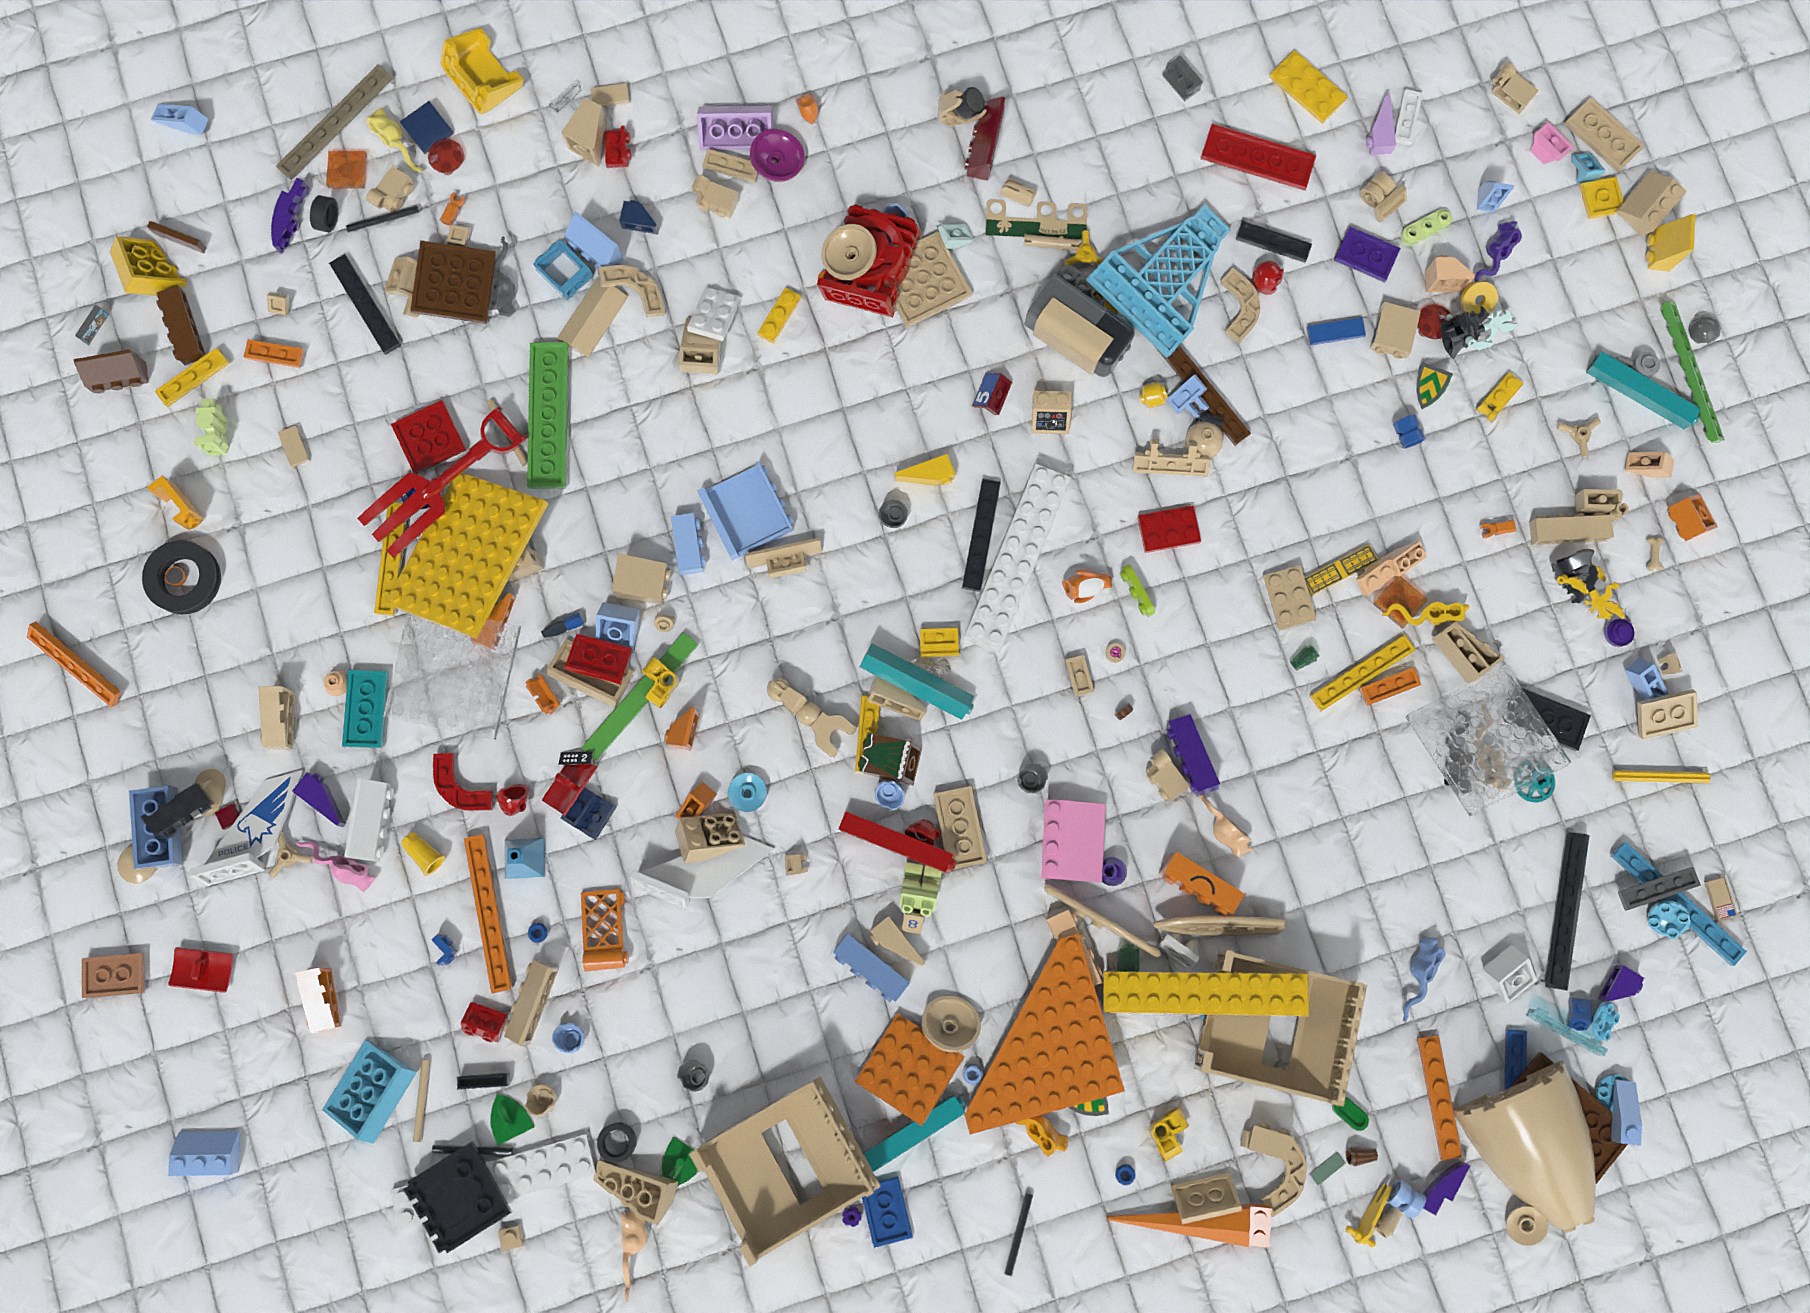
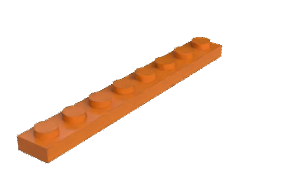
M485 835L464 838L491 994L511 990L512 983Z

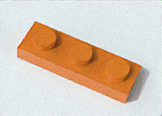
M248 339L243 357L248 360L301 368L305 351L302 348Z
M1412 667L1359 689L1366 706H1369L1422 684L1415 668Z

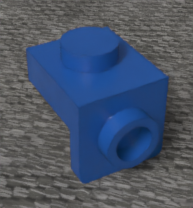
M437 934L431 940L444 955L436 963L438 965H448L455 959L454 955L458 951L451 945L453 941L446 934L444 936Z
M1571 997L1568 1001L1570 1020L1567 1022V1028L1577 1031L1587 1030L1593 1023L1591 1000Z

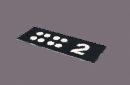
M593 751L561 752L558 765L591 764Z

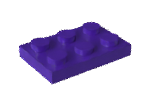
M1350 226L1334 261L1385 283L1401 248Z

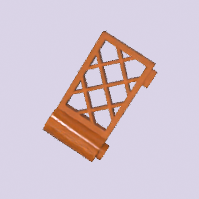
M621 889L581 892L583 968L585 972L625 968V964L629 963L628 952L624 951L621 905H625V893H621ZM610 894H616L615 904L609 907L604 902V899ZM594 896L599 901L590 909L586 905V897ZM601 903L609 909L602 918L594 912ZM611 912L617 915V922L613 927L604 921ZM591 914H594L600 920L593 929L587 925V919ZM602 922L610 928L603 938L595 932ZM614 932L618 935L619 944L610 945L605 940ZM593 933L601 939L596 946L588 947V939Z

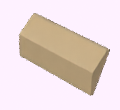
M596 278L557 337V340L567 342L570 348L589 358L628 299V296L614 286L601 287L600 279Z

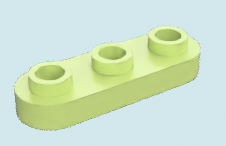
M1440 209L1407 226L1401 233L1402 242L1405 245L1412 246L1444 230L1452 222V214L1446 209Z

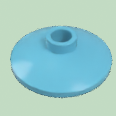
M751 773L736 776L728 787L730 803L742 812L757 810L763 805L767 796V789L763 780ZM751 790V796L746 797L744 795L745 791Z

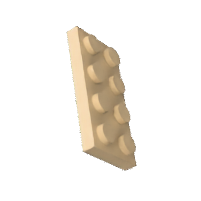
M1592 97L1564 123L1617 173L1645 147L1643 143Z
M972 786L933 793L944 851L956 856L955 860H957L954 869L987 863Z

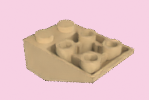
M686 318L679 354L681 372L718 375L721 341L688 332L687 326L691 318Z
M736 813L681 817L675 829L684 864L703 862L745 846Z

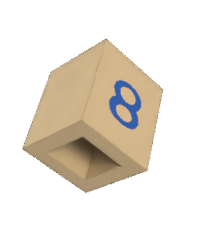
M913 908L911 913L904 914L902 931L921 934L924 916L920 914L921 909Z

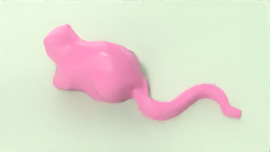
M312 841L296 842V845L300 847L308 846L313 848L314 862L319 865L330 864L331 874L338 881L354 885L363 892L373 883L375 876L367 875L369 871L368 866L356 863L354 859L344 856L323 858L319 856L320 847L317 843Z

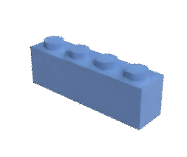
M849 934L845 936L833 952L836 954L834 959L842 965L847 963L851 966L850 971L858 978L861 975L867 979L865 983L873 990L876 988L880 989L883 992L881 996L889 1002L892 1000L896 1002L910 984L909 981Z

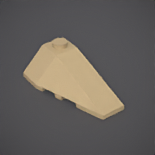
M598 1160L596 1174L593 1178L609 1194L616 1196L621 1201V1204L625 1207L628 1206L634 1211L639 1219L656 1225L661 1222L672 1205L678 1181L604 1160Z

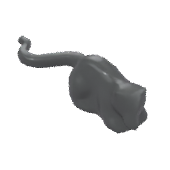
M502 236L501 243L503 248L494 263V279L491 284L488 309L498 310L500 316L510 317L515 311L512 305L515 297V285L511 279L499 271L500 264L508 251V243L505 241V237Z

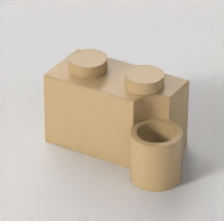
M391 166L377 187L369 190L366 195V201L379 209L384 207L390 212H395L401 208L406 196L412 193L415 184L408 175Z
M696 176L691 190L698 194L697 206L703 211L715 212L719 217L731 218L739 201L738 191L713 183L705 176Z
M1163 749L1149 758L1153 766L1146 770V777L1152 785L1155 784L1158 787V793L1163 800L1167 799L1170 802L1189 788V784L1173 765L1170 757Z
M1259 1122L1258 1126L1254 1125L1252 1132L1244 1130L1240 1144L1241 1147L1289 1161L1294 1136H1290V1131L1279 1128L1278 1132L1270 1130L1271 1125Z

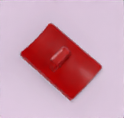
M593 763L564 765L560 773L556 774L554 782L542 798V801L563 815H566L597 769V766Z
M176 947L174 949L173 967L168 985L170 987L226 993L232 974L233 954Z

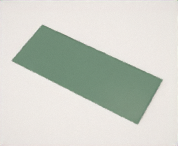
M1336 1152L1312 1171L1310 1176L1317 1185H1320L1345 1165L1346 1162Z

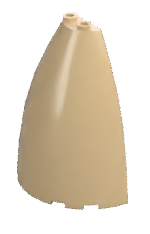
M1561 1060L1526 1076L1527 1081L1494 1096L1490 1094L1481 1096L1453 1109V1112L1466 1136L1497 1178L1524 1204L1534 1207L1537 1212L1545 1216L1551 1225L1557 1229H1563L1565 1233L1574 1231L1576 1226L1580 1224L1587 1225L1595 1221L1593 1216L1595 1214L1596 1181L1594 1154L1588 1124L1564 1061Z

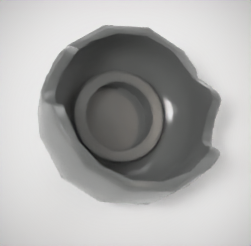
M1705 315L1693 320L1689 325L1688 331L1690 337L1697 344H1709L1720 336L1721 325L1717 318Z
M892 499L882 504L879 509V518L883 525L890 528H898L904 525L908 519V510L904 503Z
M1039 764L1026 765L1019 771L1017 777L1018 786L1026 793L1035 794L1044 789L1048 774L1045 768Z
M697 1060L684 1062L679 1067L677 1078L682 1082V1087L692 1092L703 1090L707 1086L710 1076L706 1065Z

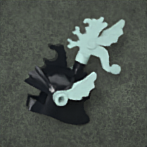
M1483 306L1480 307L1481 311L1478 314L1471 311V313H1460L1455 316L1447 315L1445 321L1440 324L1442 342L1446 352L1454 359L1462 348L1473 347L1475 350H1481L1491 347L1493 342L1490 340L1498 333V329L1507 332L1519 326L1518 323L1507 322L1512 321L1514 315L1508 309L1505 310V314L1499 315L1502 312L1499 309L1498 311L1496 310V314L1493 316V312L1489 314ZM1487 317L1491 318L1489 321L1484 322ZM1490 329V333L1485 341L1478 340L1481 332Z

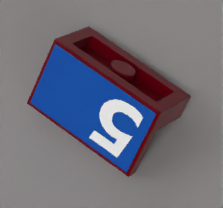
M985 373L972 406L975 408H985L993 415H999L1013 382L1002 373Z

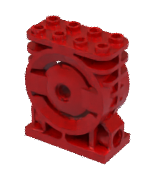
M854 204L848 207L849 216H845L844 223L845 225H860L871 233L877 248L875 260L865 274L851 280L838 279L825 270L823 278L818 279L817 286L826 301L893 318L895 314L894 305L899 294L896 288L907 276L910 259L913 257L912 250L916 249V240L920 239L921 236L920 230L913 218H902L894 213L886 214L872 208L869 210ZM881 232H885L891 238L892 244L899 245V247L891 246L886 236Z

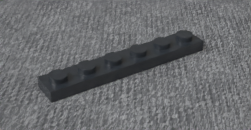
M343 254L329 262V265L382 352L386 355L400 347L401 344L348 257Z
M982 479L962 589L976 592L981 591L1001 482Z

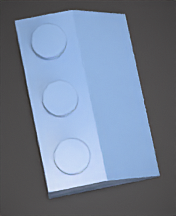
M575 211L565 232L566 244L573 251L577 249L584 260L593 262L597 270L598 267L619 265L624 259L618 245Z
M240 1131L179 1132L169 1155L168 1176H208L237 1173L239 1169Z

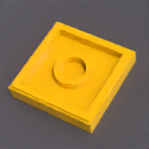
M1617 176L1584 182L1579 185L1588 219L1618 214L1616 210L1624 201Z

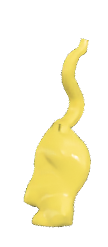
M382 108L369 115L366 121L370 130L377 134L386 146L390 148L398 147L408 166L413 171L421 173L422 170L413 164L405 145L400 141L403 136L401 126L396 121L387 117Z

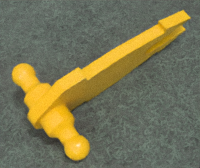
M1385 1183L1377 1191V1195L1364 1213L1358 1229H1353L1349 1225L1345 1228V1231L1351 1234L1354 1241L1358 1244H1368L1372 1248L1376 1245V1242L1370 1239L1375 1231L1373 1228L1382 1213L1387 1199H1389L1392 1189L1390 1186L1387 1187Z

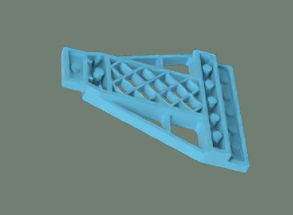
M1204 204L1193 217L1186 219L1184 222L1113 250L1086 280L1167 358L1194 329L1193 325L1215 253L1219 249L1220 242L1231 229ZM1164 235L1169 236L1154 255H1151L1142 246ZM1180 238L1187 243V246L1180 245ZM1175 239V245H1169ZM1134 248L1146 260V264L1137 273L1119 254ZM1164 250L1165 257H1158ZM1169 250H1176V257H1170ZM1181 250H1188V258H1182ZM1193 251H1196L1200 258H1194ZM1158 262H1165L1166 270L1159 269ZM1170 262H1177L1178 270H1171ZM1153 263L1154 269H1147ZM1182 263H1189L1190 271L1183 270ZM1194 263H1200V264L1195 268ZM1203 269L1197 294L1194 297L1186 289V286ZM1148 274L1155 275V282H1148ZM1160 274L1167 275V282H1160ZM1172 275L1179 276V283L1172 282ZM1184 275H1189L1188 278L1184 281ZM1161 287H1168L1169 295H1162ZM1173 287H1179L1175 292L1173 291ZM1179 294L1193 306L1188 321L1171 306V303Z

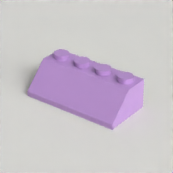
M712 106L698 108L697 119L700 150L750 149L753 140L758 134L773 129L772 106Z

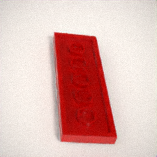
M1211 124L1200 159L1305 191L1317 155Z

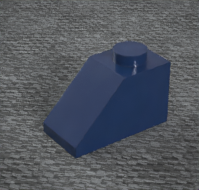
M635 200L623 201L619 220L622 229L658 235L659 231L655 221L641 203Z

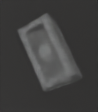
M578 78L573 80L548 104L556 113L583 90L580 80Z

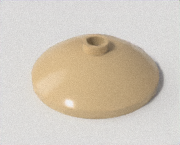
M847 224L840 226L828 235L821 251L823 265L832 276L838 279L851 280L865 274L872 266L876 257V242L871 233L860 225Z
M941 996L932 1000L925 1008L922 1015V1029L926 1038L935 1047L947 1052H961L970 1048L978 1039L981 1031V1021L976 1009L966 1000L956 996Z

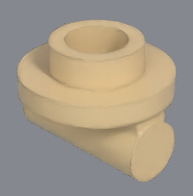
M666 615L655 616L654 626L657 630L668 632L673 628L675 617Z

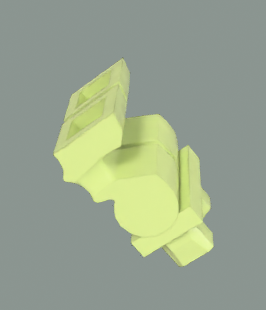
M213 398L201 399V408H196V425L206 435L198 436L194 441V445L207 455L227 454L229 445L224 434L226 433L225 424L228 423V418L222 414V406L215 404Z
M905 862L899 906H902V912L911 913L913 908L921 909L920 914L929 917L932 911H935L942 872L925 866L922 885H920L923 865Z

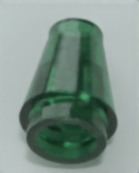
M1310 644L1309 646H1304L1290 661V664L1298 671L1316 662L1320 656Z

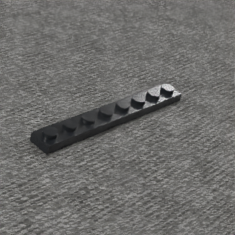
M1567 832L1545 984L1547 988L1568 991L1590 837L1588 834Z

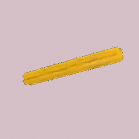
M1615 770L1612 772V779L1614 781L1709 783L1711 780L1710 773L1634 770Z

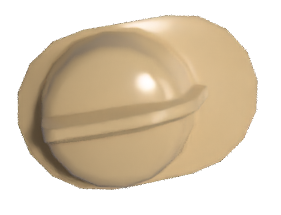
M216 769L202 771L194 784L196 782L201 784L214 801V804L211 805L212 809L203 815L213 814L220 808L226 780L224 775Z

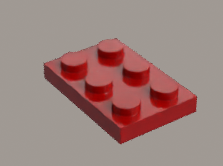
M1194 505L1137 516L1145 553L1201 543Z
M576 633L565 663V670L621 685L632 654V648Z

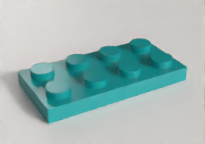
M348 670L342 747L383 749L389 672Z

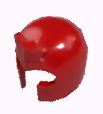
M1273 261L1259 263L1253 271V286L1259 293L1264 295L1275 293L1277 290L1276 286L1282 281L1284 269H1281Z

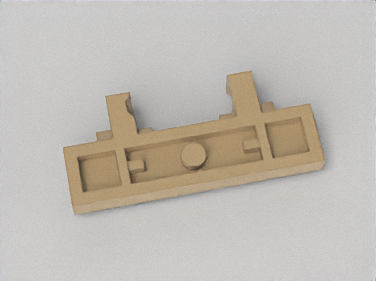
M1151 439L1150 449H1145V453L1134 452L1132 470L1135 473L1208 476L1210 456H1200V452H1197L1196 441H1189L1187 452H1183L1182 455L1162 454V451H1158L1159 439Z

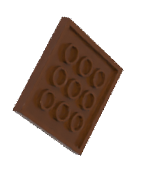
M420 240L410 312L413 314L487 324L496 251Z

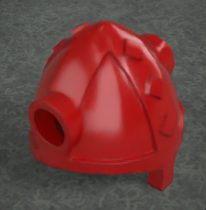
M511 785L501 788L496 793L499 807L505 815L514 816L519 812L525 811L529 795V788L526 785Z
M925 819L909 825L904 832L905 835L932 846L935 840H938L940 837V831L935 829L933 823Z

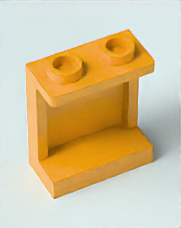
M163 475L147 486L152 494L163 501L168 502L172 499L180 509V512L172 519L188 530L194 529L204 519L179 486Z

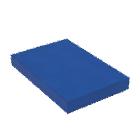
M899 1176L878 1181L881 1187L874 1190V1193L870 1196L862 1197L874 1248L913 1238Z

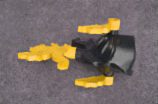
M1582 549L1569 557L1556 560L1557 564L1551 563L1553 572L1558 570L1560 574L1559 577L1555 578L1558 585H1561L1563 589L1566 588L1568 590L1567 594L1573 593L1576 596L1571 603H1581L1584 601V594L1589 593L1592 601L1586 599L1584 602H1586L1585 606L1588 604L1592 605V608L1589 609L1591 614L1594 613V609H1597V613L1600 614V616L1597 615L1599 619L1607 618L1610 620L1613 613L1622 619L1625 617L1623 608L1619 606V603L1608 601L1612 597V588H1619V584L1617 582L1609 584L1603 595H1599L1594 586L1598 579L1605 582L1607 578L1600 566L1592 564L1593 549Z

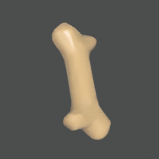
M1660 536L1656 539L1650 537L1646 541L1651 546V561L1646 568L1649 571L1654 569L1660 571L1664 567L1659 562V547L1664 540Z

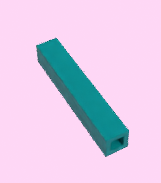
M1602 351L1593 359L1586 371L1587 374L1682 429H1686L1690 425L1694 426L1699 419L1698 413L1701 408Z
M873 643L869 646L859 666L963 720L966 714L970 715L974 704H972L974 695Z
M952 1095L936 1105L923 1126L915 1121H911L863 1152L872 1171L875 1172L964 1115L965 1111L963 1109L966 1105L961 1097L956 1098L955 1095Z

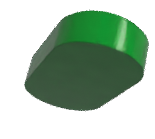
M1345 1097L1344 1106L1332 1104L1333 1112L1352 1129L1362 1131L1368 1127V1115L1349 1098Z

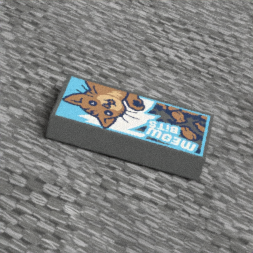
M95 305L75 336L85 344L90 345L109 314Z

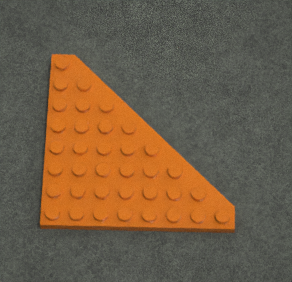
M1079 934L1058 940L964 1114L970 1135L1125 1092Z

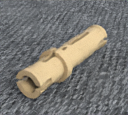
M1025 234L1023 246L1055 248L1058 251H1062V249L1079 251L1080 239Z

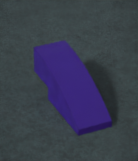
M1460 1161L1436 1177L1422 1193L1426 1196L1423 1209L1436 1216L1444 1199L1453 1202L1471 1165Z

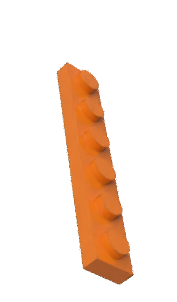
M36 621L29 624L27 638L111 708L118 704L121 691L116 686L112 685L103 675L96 672L87 662L78 657L74 651L55 638L45 627H42Z
M1439 1036L1417 1038L1440 1159L1460 1158L1462 1153Z

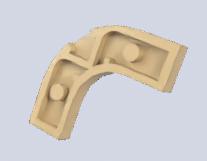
M627 265L598 267L597 271L601 287L621 285L633 288L641 297L646 318L664 316L665 309L660 290L650 276L647 277L639 269Z
M1232 268L1221 280L1220 284L1230 291L1240 304L1239 316L1225 331V334L1239 345L1255 326L1260 314V305L1255 287L1237 270Z
M1295 1140L1293 1141L1289 1161L1282 1160L1285 1166V1175L1282 1182L1275 1189L1260 1198L1264 1205H1271L1272 1217L1293 1204L1304 1189L1307 1166L1304 1155Z

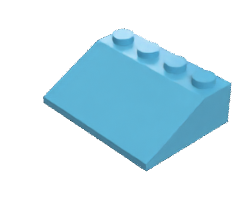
M365 1039L322 1111L357 1140L374 1144L417 1072L400 1059Z

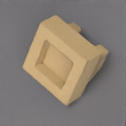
M1677 653L1669 654L1658 660L1659 664H1668V668L1662 670L1663 675L1683 672Z
M800 854L784 856L786 876L808 872L807 868L801 867V861L807 860L806 856Z

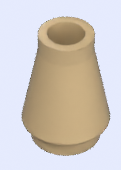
M1392 1207L1378 1219L1374 1229L1385 1238L1392 1236L1403 1215L1402 1212Z

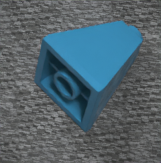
M544 838L505 840V879L545 877Z

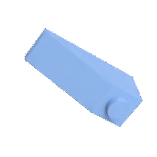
M157 104L151 120L189 134L201 135L206 129L208 118L192 106Z
M1484 181L1478 189L1477 210L1495 212L1514 189V185Z
M1638 658L1624 669L1631 685L1643 700L1669 695L1654 663Z
M1614 1079L1611 1141L1641 1146L1642 1121L1636 1082Z

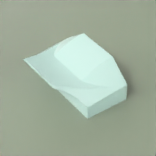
M966 224L935 225L946 249L961 248L974 240Z

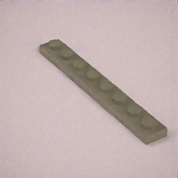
M377 64L276 167L292 180L393 79L392 76Z

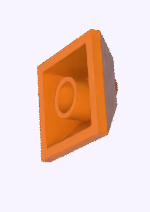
M695 708L689 709L670 725L669 730H666L664 741H667L666 745L691 751L700 715Z

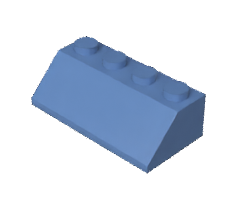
M166 785L129 791L134 869L183 865L181 827L177 829L178 833L170 839H161L154 836L140 817L145 813L147 816L158 810V805L162 803L165 805L174 799V796L178 794V787Z

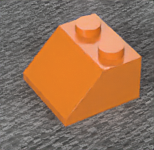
M1701 494L1688 497L1668 507V515L1678 527L1677 532L1685 541L1718 527Z

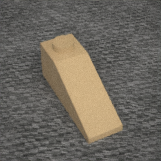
M877 676L872 681L867 701L917 721H921L926 714L927 709L907 691Z
M889 916L870 931L872 933L870 938L876 946L880 944L882 947L922 966L925 964Z

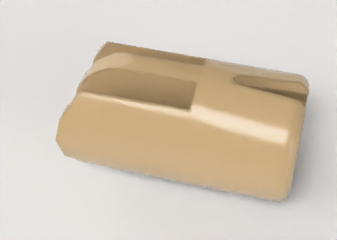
M1007 178L1000 190V194L1030 207V203L1035 198L1036 190Z

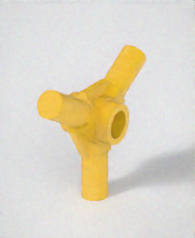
M1088 230L1082 231V244L1079 246V251H1076L1075 256L1065 260V265H1073L1077 262H1094L1100 265L1104 260L1096 255V251L1089 244Z

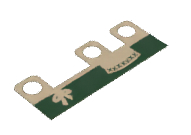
M990 199L987 201L985 235L1024 237L1027 234L1057 238L1063 236V238L1082 240V231L1087 230V206L1085 204L1071 203L1068 206V220H1056V204L1053 202H1039L1037 204V219L1005 217L1006 202L1004 200ZM993 203L1001 204L1002 211L995 214L991 211L990 207ZM1049 205L1052 208L1051 215H1042L1041 207ZM1074 207H1081L1084 213L1081 217L1077 218L1072 215Z

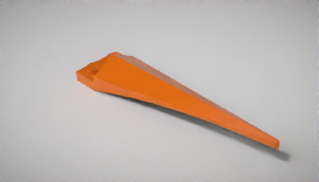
M1243 1204L1241 1205L1242 1211L1182 1224L1179 1212L1107 1216V1220L1245 1247H1269L1271 1205Z

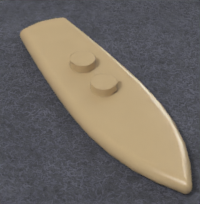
M1052 885L1044 886V891L1075 910L1074 914L1082 919L1087 917L1092 920L1091 924L1099 929L1103 927L1155 957L1160 956L1161 952L1135 934Z
M1200 915L1155 921L1153 925L1155 928L1164 931L1189 935L1279 934L1283 931L1285 920L1265 917Z

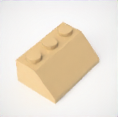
M1650 171L1616 212L1640 236H1644L1655 231L1687 191L1674 178Z

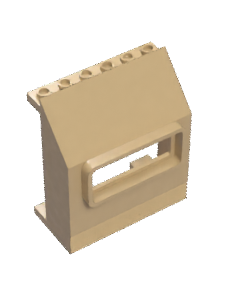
M1229 950L1218 951L1214 973L1308 974L1310 1017L1298 1018L1288 1070H1282L1261 1064L1271 1016L1205 1015L1194 1069L1344 1106L1367 985L1357 981L1340 979L1238 954Z
M821 1076L774 1101L697 1146L689 1153L699 1172L705 1171L742 1241L739 1248L749 1267L757 1263L759 1258L860 1198L870 1196L874 1193V1190L881 1187ZM783 1120H787L824 1188L822 1193L803 1204H799L762 1135V1132Z

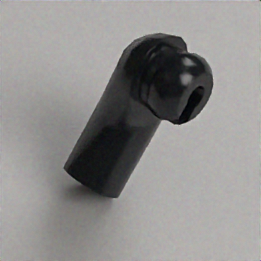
M1207 411L1199 416L1200 422H1210L1220 428L1223 426V418L1215 417Z

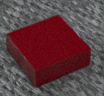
M230 804L214 812L222 830L230 828L240 815L235 804Z

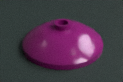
M780 129L763 131L755 137L751 144L749 155L753 168L758 174L770 181H788L797 176L803 167V147L798 139L787 131Z

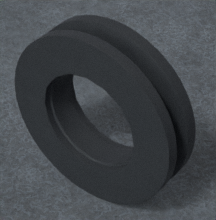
M186 540L171 541L158 547L148 557L142 571V585L147 597L156 606L174 614H192L202 610L215 598L221 584V570L216 558L205 548ZM178 560H192L199 569V579L196 586L185 595L176 596L170 594L165 587L164 578L166 571Z

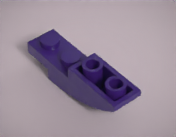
M296 178L289 193L281 191L274 208L271 223L272 245L281 254L289 246L292 234L298 229L299 222L294 216L299 212L300 205L309 192V187L300 178Z

